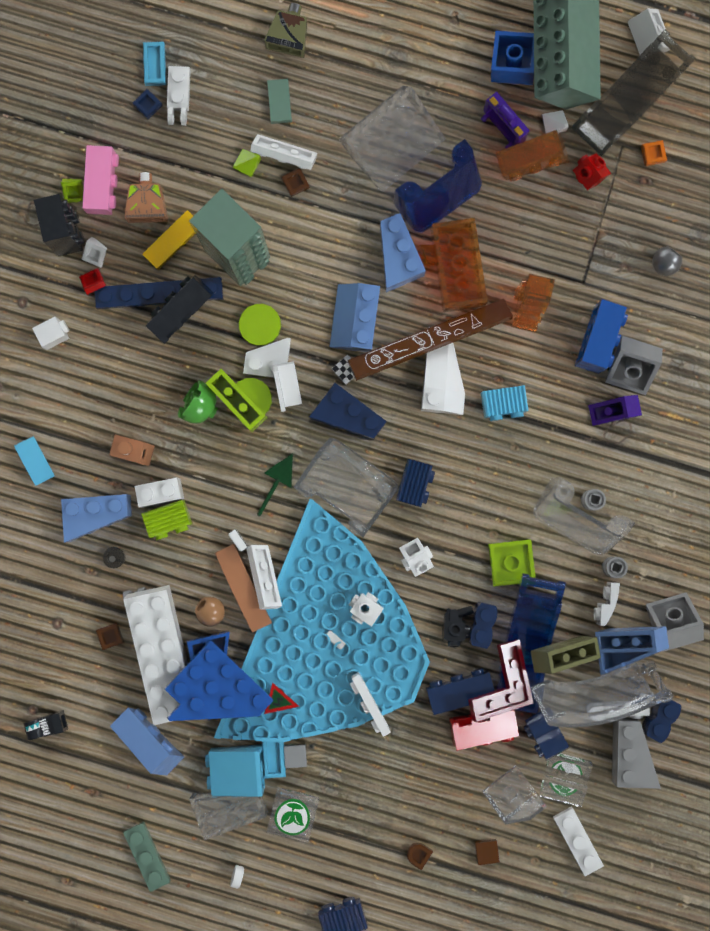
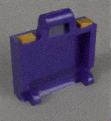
M496 91L486 100L483 109L485 115L481 117V120L485 122L490 119L510 142L505 146V149L509 151L514 147L516 150L525 143L530 130Z

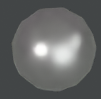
M669 246L662 247L655 252L652 265L658 274L670 276L679 271L682 265V256Z

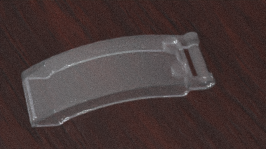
M648 661L639 666L637 663H632L611 673L587 680L554 682L548 679L530 687L547 724L566 728L595 726L620 720L661 702H669L674 697L659 676L654 661ZM644 674L650 675L659 691L658 693L654 694L643 676Z

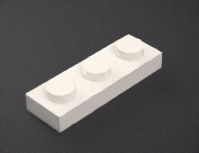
M258 134L252 142L250 150L260 156L271 157L279 162L290 163L301 169L309 170L312 169L317 157L316 152Z
M250 545L246 550L259 608L278 609L282 606L269 547L268 545Z
M358 672L352 675L353 682L350 685L356 695L360 693L363 699L360 703L365 713L368 714L370 712L374 720L371 721L374 730L376 733L381 732L383 737L391 733L390 728L361 674Z
M572 806L553 816L584 876L602 868L604 865Z

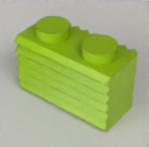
M180 500L141 514L149 538L155 537L156 541L168 537L167 533L171 531H176V534L189 530L188 526L192 525L185 500Z

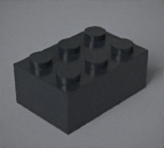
M60 194L35 199L34 204L43 242L58 256L83 251L82 244L85 243L82 231H79L77 226L80 223L77 211H74L73 206L69 205L68 200H64Z

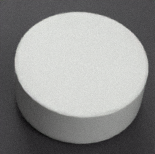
M235 865L230 887L236 889L240 887L244 874L243 866Z

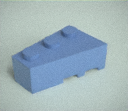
M401 213L380 222V233L387 293L424 277L426 270Z
M666 626L608 628L595 632L601 657L599 659L600 675L669 649Z

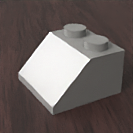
M621 336L605 383L646 395L662 364L663 348Z
M687 592L646 604L651 626H666L669 649L664 651L704 640V623Z

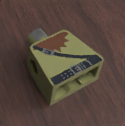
M290 3L288 12L277 11L264 40L266 49L301 58L305 57L307 18L300 15L301 5Z

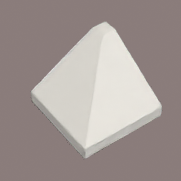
M563 110L542 114L546 135L566 132L569 128Z
M91 237L86 241L82 260L101 268L107 247Z

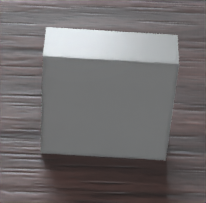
M306 744L284 745L285 768L307 767Z

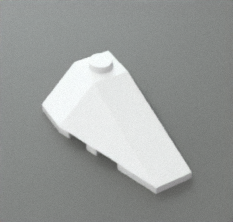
M451 343L426 353L421 411L463 415L465 391L454 344Z

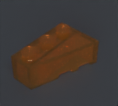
M557 130L496 152L502 176L510 181H516L524 175L535 174L542 170L570 162L563 138Z

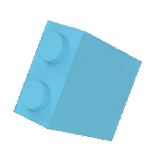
M262 744L211 748L209 754L205 755L206 768L210 767V776H207V789H211L212 796H263L265 778Z

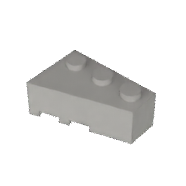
M632 718L613 719L612 783L616 787L661 789L641 722Z

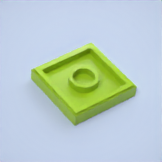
M531 539L488 544L493 587L536 582Z

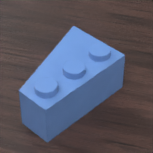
M131 495L61 499L64 543L72 542L131 517Z
M128 707L110 727L150 774L167 776L184 756L160 733L155 725L146 719L147 716L142 710Z

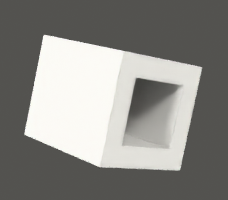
M53 317L32 328L41 347L46 350L70 339L67 335L69 329L65 321H60L57 317Z

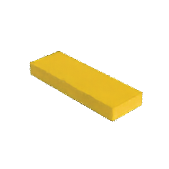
M188 210L142 254L157 270L196 234L189 222L193 215Z

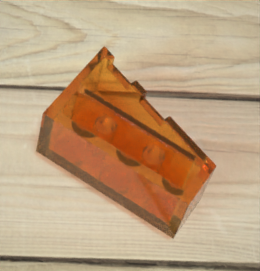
M529 274L526 279H522L514 295V300H517L511 327L531 332L537 331L538 323H541L542 320L540 314H545L550 303L555 279Z

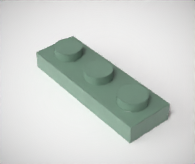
M143 821L124 830L123 834L149 891L152 892L170 883L171 879L145 822Z

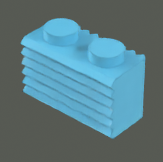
M525 385L481 392L484 418H490V421L502 420L504 415H511V418L524 417L523 413L529 411Z

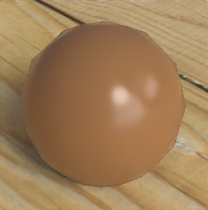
M215 597L203 598L195 608L196 618L202 625L207 627L219 624L225 615L223 603Z

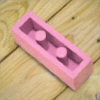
M86 146L82 208L87 214L112 215V208H116V196H113L114 188H117L115 167H118L119 156L113 147Z

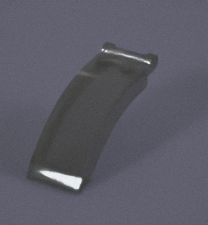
M666 29L601 96V99L597 100L571 127L601 157L640 120L696 60L692 54L689 55L669 36L670 33ZM661 43H664L683 61L680 67L658 48Z

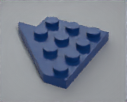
M211 640L164 688L179 703L177 708L167 717L169 721L259 717L274 701Z

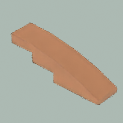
M235 544L215 552L252 633L271 624L272 621L266 609L259 608L253 580Z

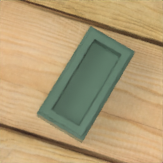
M288 79L267 80L271 124L292 122Z

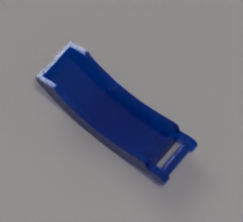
M524 573L521 575L505 642L515 639L520 640L533 704L516 710L535 714L538 712L542 699L545 673L534 672L531 651L552 644L562 607L566 582L558 581L557 583L529 577V574ZM527 585L553 590L556 593L552 595L528 590ZM501 666L496 690L506 687Z

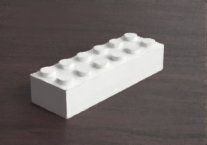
M170 585L127 594L123 599L153 725L171 722L167 717L177 708L179 703L164 688L188 664Z

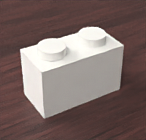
M180 478L134 486L138 507L140 508L184 499Z

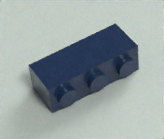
M480 668L471 671L472 675L463 677V674L451 676L450 681L442 683V680L430 682V686L426 687L433 715L469 706L468 699L495 691L490 672Z

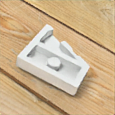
M291 338L246 352L243 374L274 378L273 365L288 362Z

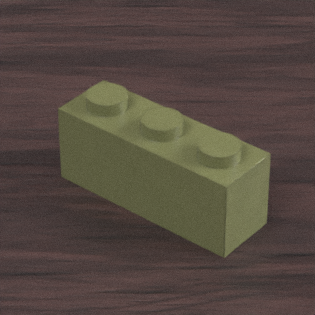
M589 636L574 637L531 651L534 672L553 674L601 658L597 637Z

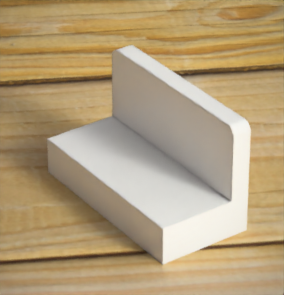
M647 8L628 21L641 59H646L656 52H667L673 48L658 9Z
M294 361L273 365L281 412L286 411L285 407L302 404Z

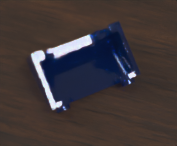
M465 139L452 150L454 168L428 188L422 190L417 183L411 181L395 189L393 204L414 231H427L480 191L482 179L474 152Z

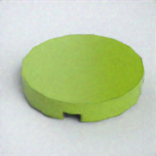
M254 304L247 307L241 314L239 330L242 337L249 344L266 346L273 343L279 336L281 320L278 313L271 306Z
M245 378L238 381L237 386L266 415L272 405V394L269 387L263 381L256 378Z

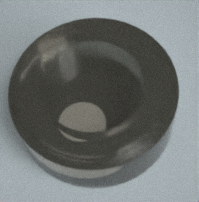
M119 547L108 548L103 555V561L109 568H119L126 560L125 552Z

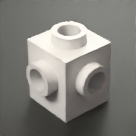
M418 538L399 548L404 557L401 560L406 571L411 570L415 577L434 567L430 560L433 557L428 546L423 547Z
M369 592L366 595L363 593L360 596L355 595L349 603V606L352 607L350 612L353 614L351 618L361 625L365 622L371 627L384 608L377 603L379 599ZM367 605L369 609L362 611L361 606Z

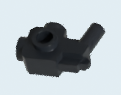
M472 606L458 610L446 609L444 623L442 624V641L447 643L448 647H461L460 644L466 638H469L470 627L466 623H462V617L474 613Z

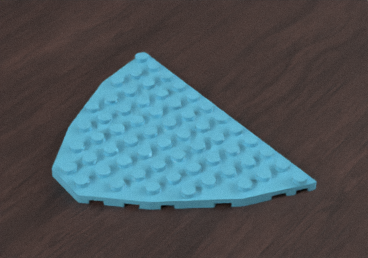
M309 499L276 581L282 606L278 609H266L272 623L256 631L241 668L268 695L273 682L300 707L267 714L263 712L259 717L222 718L214 735L216 739H242L282 743L302 737L306 738L360 726L372 720L373 717L370 712L366 714L360 702L363 699L360 693L357 695L354 693L350 685L353 682L352 675L358 672L361 674L382 715H385L415 701L429 666V658L405 603L363 542L314 500ZM369 592L379 599L377 603L384 608L372 627L365 622L361 625L351 618L353 614L350 612L352 607L349 606V603L355 595L360 596L361 593L366 595ZM367 605L361 606L362 611L369 609ZM329 630L333 631L346 643L342 649L336 647L341 643L340 641L335 645L330 641V637L327 635Z

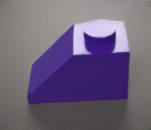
M638 395L623 396L588 405L593 426L642 416Z

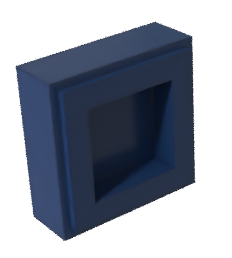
M148 89L132 103L148 120L163 106Z

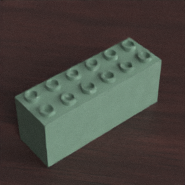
M533 0L535 98L566 110L600 100L599 0Z
M220 189L189 220L204 251L240 287L243 284H249L255 277L253 274L258 269H264L270 262L268 260L270 254L261 226L223 189Z

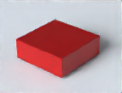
M99 268L79 277L87 295L106 286Z

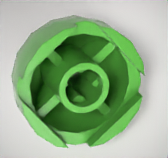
M198 380V383L195 382L183 399L185 407L184 409L182 407L179 408L178 417L193 424L202 423L208 417L212 419L218 409L215 406L217 401L216 394L206 383Z

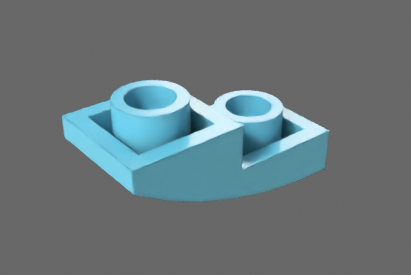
M34 436L14 445L35 486L55 476Z

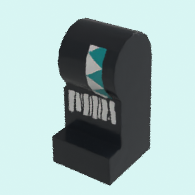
M64 710L23 723L27 740L59 734L68 730Z

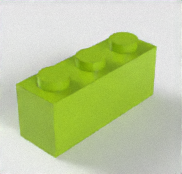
M222 369L206 382L209 388L251 432L267 419V416Z

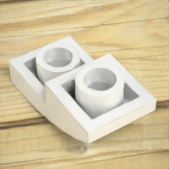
M607 582V586L603 588V599H606V603H597V608H594V620H597V624L600 626H605L613 614L618 599L620 583Z

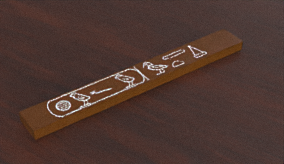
M501 299L348 360V364L357 381L513 319V315L505 299Z

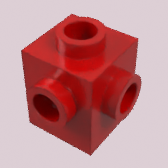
M597 153L591 156L584 155L577 161L578 166L572 170L578 182L583 184L587 191L596 187L611 174L606 167L604 159L598 156Z

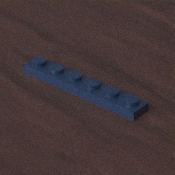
M221 277L200 279L213 292V295L207 301L224 300ZM183 280L105 286L95 291L96 309L166 304L167 302L164 299L172 291L177 293L182 288L179 284Z

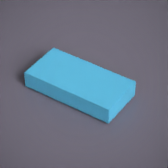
M143 42L145 86L166 85L165 43Z
M262 741L264 778L286 777L284 742Z

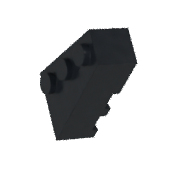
M196 275L192 278L187 276L179 284L182 288L177 293L172 291L164 299L167 303L162 308L157 306L149 314L152 318L146 324V327L163 344L213 295V292Z

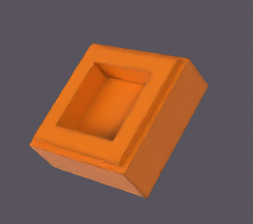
M663 140L641 145L645 166L665 163L667 161Z

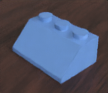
M362 283L338 284L330 348L360 352L372 351L380 286Z

